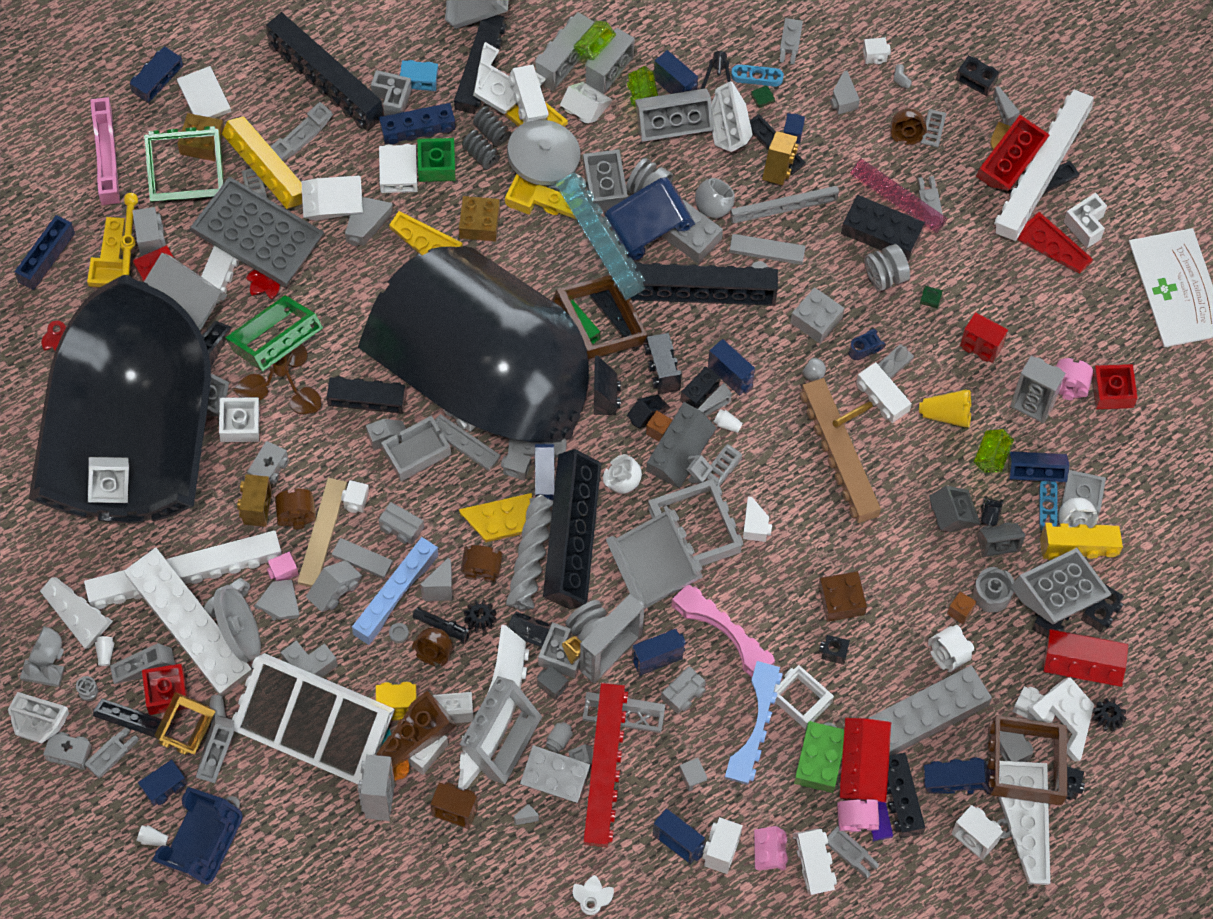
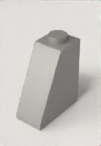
M362 197L363 213L350 215L345 232L346 242L353 246H364L392 216V203Z

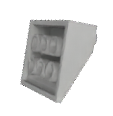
M1078 548L1021 574L1011 586L1023 604L1052 624L1111 596L1108 588Z

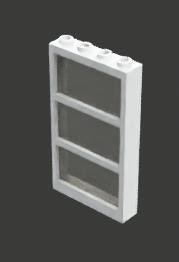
M264 653L256 657L252 664V668H254L252 675L248 676L245 683L247 687L245 694L241 695L238 702L240 705L239 710L232 718L235 726L234 731L358 784L359 780L363 781L361 763L366 761V754L376 755L379 751L395 709Z

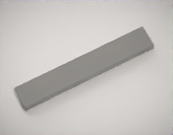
M837 186L733 208L731 209L730 220L734 224L837 201L839 190Z

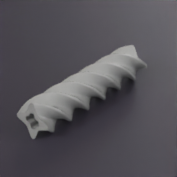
M543 495L530 498V505L526 511V522L522 529V540L518 547V558L514 565V576L510 584V594L506 602L507 606L514 607L520 612H524L526 609H534V602L531 596L538 591V584L535 578L542 573L539 560L546 554L542 543L549 538L550 534L546 525L551 522L552 512L550 507L553 506V500H549Z

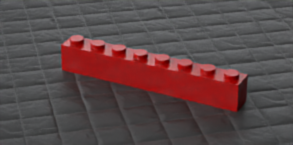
M601 683L584 833V845L608 848V842L612 843L614 830H610V823L615 822L616 810H612L613 802L617 803L618 790H614L615 782L619 783L620 770H616L617 762L621 763L622 751L618 750L619 743H623L624 731H620L621 723H625L626 711H622L623 703L627 704L628 692L625 691V685Z

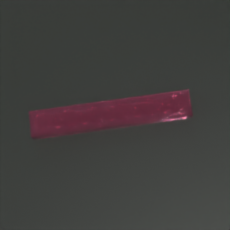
M862 158L859 159L850 173L912 217L925 222V226L938 234L948 220L947 217Z

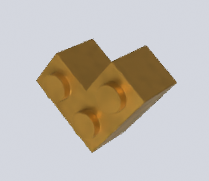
M776 131L768 150L762 180L783 185L785 180L790 178L792 169L789 168V164H793L799 144H796V136Z

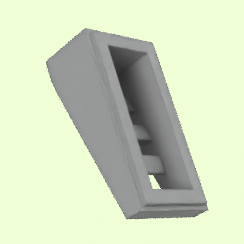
M997 86L995 87L993 98L1004 124L1010 126L1018 118L1020 111L1003 90Z
M932 109L928 110L926 117L927 131L938 134L925 133L920 144L939 147L947 113ZM930 118L937 119V120H941V121H940V123H939V122L930 121ZM929 124H930V125L939 126V129L932 128V127H928V126H929ZM926 137L936 139V142L928 141L925 139Z
M252 169L241 171L245 186L250 189H256L253 191L267 198L264 183L258 176L247 179V177L257 174Z
M723 383L698 410L705 416H708L729 404L732 393Z
M727 444L711 464L713 467L712 471L721 477L717 478L710 472L706 479H714L715 484L720 486L742 460V454ZM722 459L725 460V461H726L727 463H729L730 465H729V466L726 465L724 462H722ZM717 465H718L719 467H721L722 469H724L725 471L723 472V471H721L720 469H718V468H717Z

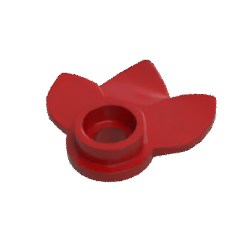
M257 270L251 271L246 277L248 281L252 282L250 284L251 296L266 292L267 296L273 299L280 290L279 283Z
M55 320L48 325L47 333L42 337L41 341L44 351L51 348L56 351L62 334L66 329L63 322ZM56 326L60 327V331L54 332L53 328Z

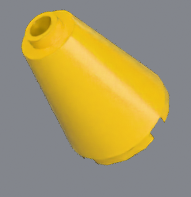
M961 390L924 398L923 402L919 403V413L923 414V418L964 428L970 427L971 392L970 390Z

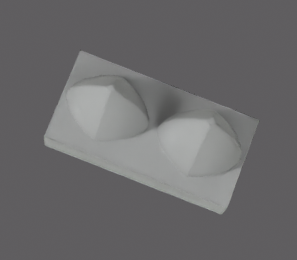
M900 344L878 365L892 379L914 359V355L908 351L907 347Z
M25 660L20 679L22 681L60 687L65 668L64 666L52 664L37 666Z

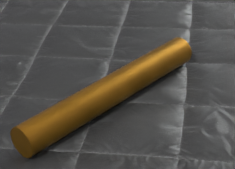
M868 401L832 422L833 426L837 428L873 407L872 402Z

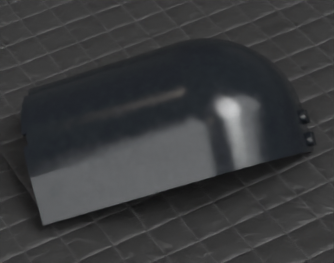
M472 247L432 248L424 255H416L394 273L387 282L389 283L388 287L383 293H379L372 306L358 344L360 350L448 413L482 430L527 442H561L563 439L569 440L573 436L574 428L580 418L587 395L589 363L582 335L573 319L564 309Z
M122 275L94 291L77 309L62 334L52 360L29 500L82 518H86L87 515L98 517V521L112 523H143L144 519L150 518L152 521H158L194 507L211 385V364L207 346L199 328L188 312L173 298L149 286L148 283L137 281L129 275ZM89 457L128 458V503L88 502Z

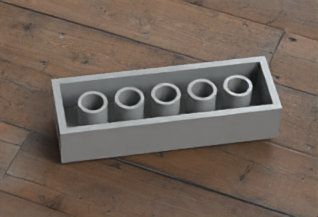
M972 665L869 717V719L892 722L889 755H894L988 707L992 697Z

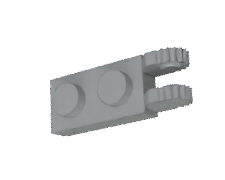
M785 18L779 62H784L786 52L792 53L790 64H795L803 21Z
M929 176L930 189L925 190L924 180L920 177L918 178V194L925 225L943 223L944 218L934 176Z
M125 727L116 736H113L85 762V766L98 779L110 770L138 742L139 738L135 735L124 745L121 743L131 731Z
M839 826L827 837L828 844L826 845L851 867L856 868L865 878H869L870 872L860 864L863 859L871 868L876 870L879 867L878 863L861 845L845 831H839Z

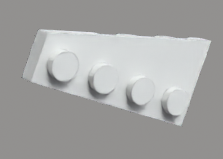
M56 577L51 578L40 590L84 648H90L97 640V637H100L113 622L110 618L103 616L97 608H93L86 603L87 601L84 598L77 596L71 588Z

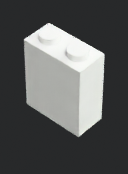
M388 144L379 146L381 193L418 192L416 145L404 144L393 146Z

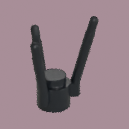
M716 51L713 53V59L709 60V67L701 89H705L713 66L717 69L718 76L721 74V70L725 68L727 83L731 81L729 61H727V54L725 52Z

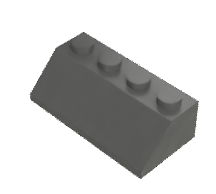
M683 402L647 461L646 472L680 489L689 475L687 468L691 463L687 460L688 457L701 455L716 430V426L700 410Z

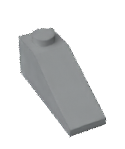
M157 643L110 665L113 683L118 684L143 678L142 670L175 665L172 648Z
M217 715L214 716L197 769L196 778L212 783L216 782L235 730L234 720Z

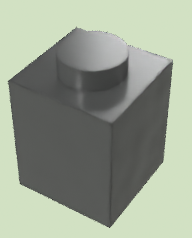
M549 666L538 674L537 686L556 701L568 687V679L552 666Z

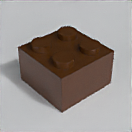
M858 571L820 578L818 587L827 622L865 615L867 605Z
M439 782L430 803L432 817L470 830L478 810L477 795L468 789H457L451 783L445 782L443 784Z

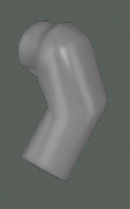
M897 64L894 81L899 86L907 89L911 86L912 81L903 74L904 66Z

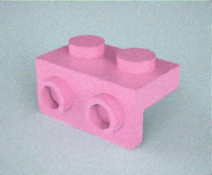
M777 826L755 829V869L758 871L774 868L786 870L788 857L786 854L787 835L785 831Z

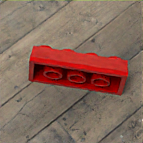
M1019 115L979 168L976 177L990 187L1010 190L1049 138L1050 134L1022 115Z
M1050 629L1042 665L1043 672L1122 687L1129 644Z
M845 718L840 783L841 799L866 802L867 800H878V802L886 803L892 722L866 718Z

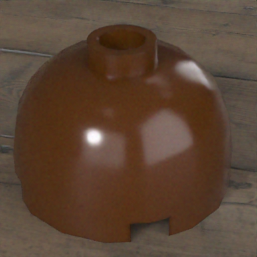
M902 109L891 120L892 138L896 142L907 141L904 145H913L920 142L925 133H927L926 120L915 109Z
M427 628L417 635L412 644V649L415 648L416 656L422 662L435 666V662L444 666L452 654L453 643L445 631L438 628Z

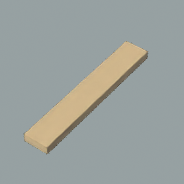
M332 478L327 480L298 578V585L312 587L323 569L342 504V492L347 487L346 481Z

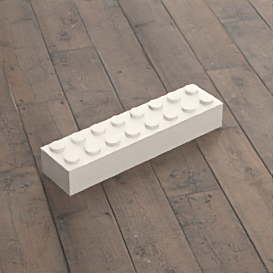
M154 548L124 570L131 584L218 695L225 696L245 681L249 675H252L250 666L247 662L241 661L234 655L224 640L217 624L157 548Z

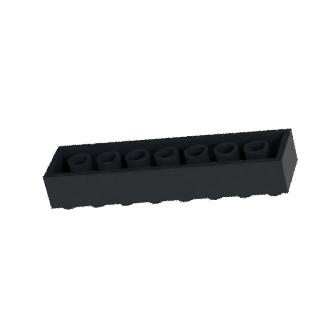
M283 12L266 24L269 47L274 52L280 53L281 58L285 62L289 61L293 65L294 70L297 73H302L310 84L316 85L318 91L322 95L326 94L332 104L339 106L347 117H352L359 128H364L368 132L380 122L379 117L383 116L382 100Z
M640 262L628 263L627 295L630 296L632 301L776 305L778 269L771 267L754 268L747 266L741 268L735 266L717 267L715 265L698 266L696 264L679 265L675 263L670 265H662L660 263L642 264Z
M576 449L558 454L543 589L544 598L568 609L581 607L587 603L601 472V462Z

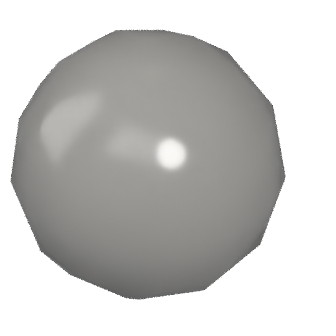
M811 358L802 373L809 381L819 380L824 377L826 366L822 360Z

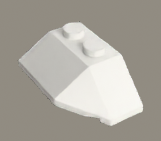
M730 81L715 90V97L712 101L714 127L712 134L714 144L717 147L732 152L746 145L753 134L746 103L733 82Z
M17 692L8 708L15 735L41 744L60 731L69 714L68 708L63 705Z

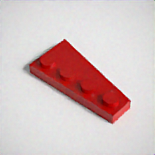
M1038 212L1025 224L1017 238L1023 244L1079 274L1093 262V258L1041 212Z

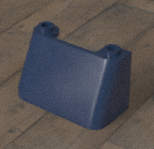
M667 177L654 181L605 212L607 222L632 262L643 257L645 245L673 228H676L678 231H687L695 225L678 190Z
M187 787L182 797V806L188 812L171 847L166 845L160 846L156 850L152 861L190 879L208 885L214 880L242 822L243 815L240 809L225 799Z

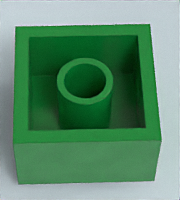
M454 138L417 139L419 182L456 181Z

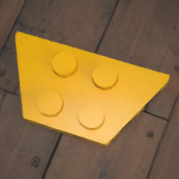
M532 493L459 509V513L468 521L474 531L479 533L485 543L521 535L526 522V511L530 505Z

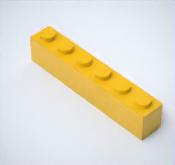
M243 116L228 120L222 135L284 207L288 209L303 204L301 181Z

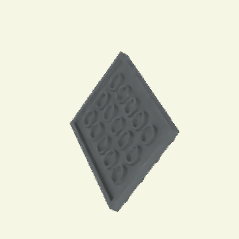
M228 177L190 227V232L284 287L289 284L324 235V231L231 177Z

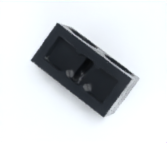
M968 55L957 71L956 80L987 96L998 81L1000 72L994 67L982 63L978 58Z
M705 366L681 391L680 401L698 409L717 390L720 377Z
M1106 584L1105 586L1110 591L1111 596L1105 599H1110L1113 604H1108L1103 599L1089 606L1081 618L1083 622L1099 632H1102L1104 627L1107 629L1110 627L1114 620L1112 615L1114 612L1118 614L1124 605L1121 602L1124 595ZM1095 614L1102 615L1103 619H1098Z
M516 611L511 617L508 628L524 641L542 647L552 624Z

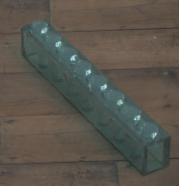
M575 172L556 182L555 184L625 300L643 291L645 287L642 282L645 280L640 271L636 273L634 261L631 257L629 259L626 257L628 252L623 243L621 245L618 244L617 241L620 239L615 230L610 231L609 227H611V224L607 217L602 218L601 214L603 211L599 204L594 205L593 200L595 198L590 190H585L584 187L587 185L583 178H578Z

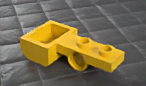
M516 174L505 196V204L508 207L528 215L531 214L536 204L543 207L549 214L558 215L560 213L577 219L583 206V201L544 187V185L526 181L518 174Z
M106 217L100 258L91 257L87 279L89 287H102L122 276L123 259H120L123 254V249L120 247V240L124 236L125 218Z

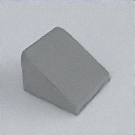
M584 744L568 751L570 758L592 765V746Z
M528 804L514 815L515 825L539 821L538 813Z

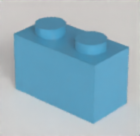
M402 60L400 76L411 78L412 89L436 91L439 74L438 64Z

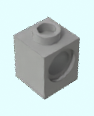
M509 450L508 455L504 456L501 462L503 474L525 481L531 467V457Z

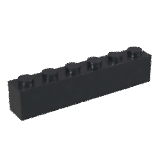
M495 15L481 20L454 99V110L476 114L477 108H481L482 101L473 96L482 48L485 42L496 49L501 48L502 34L505 35L507 31L505 16ZM497 56L495 57V59H494V61L492 62V64H495V63H496V61H497Z

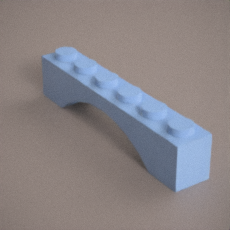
M423 537L420 538L352 626L354 636L368 645L371 644L404 593L438 557L437 546Z
M759 661L756 662L751 683L758 701L757 722L747 743L730 757L725 779L746 785L749 784V781H754L756 769H753L754 762H759L762 751L758 749L760 742L764 743L767 733L764 730L765 722H770L772 712L769 711L770 704H775L777 692H774L776 684L780 685L783 673H779L780 667Z

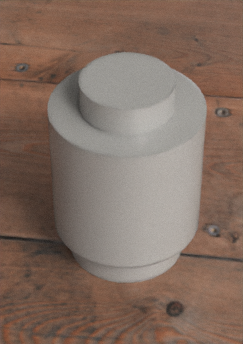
M565 722L556 723L547 737L545 745L553 752L559 753L573 736L572 727Z

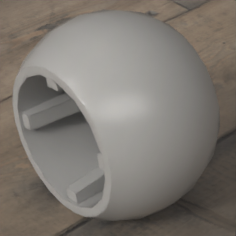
M710 178L703 181L695 192L696 206L707 217H723L730 212L734 205V191L720 179Z

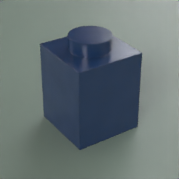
M787 113L783 133L796 136V143L799 144L803 133L805 116Z

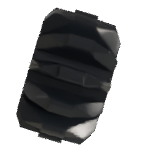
M475 600L474 606L471 604L467 605L468 610L464 611V623L468 624L469 628L473 629L475 627L476 634L479 632V629H482V632L485 633L486 627L489 629L493 628L492 623H496L497 618L495 617L496 610L492 609L493 605L491 603L486 605V601L483 600L481 604H478V601Z
M1107 698L1103 700V703L1097 702V707L1092 711L1095 714L1093 721H1099L1096 726L1098 728L1103 725L1104 732L1107 731L1108 727L1112 732H1115L1116 728L1121 729L1122 723L1127 719L1124 716L1127 712L1126 709H1121L1122 703L1115 704V698L1111 702Z

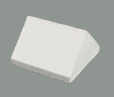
M472 692L433 695L455 723L473 721Z

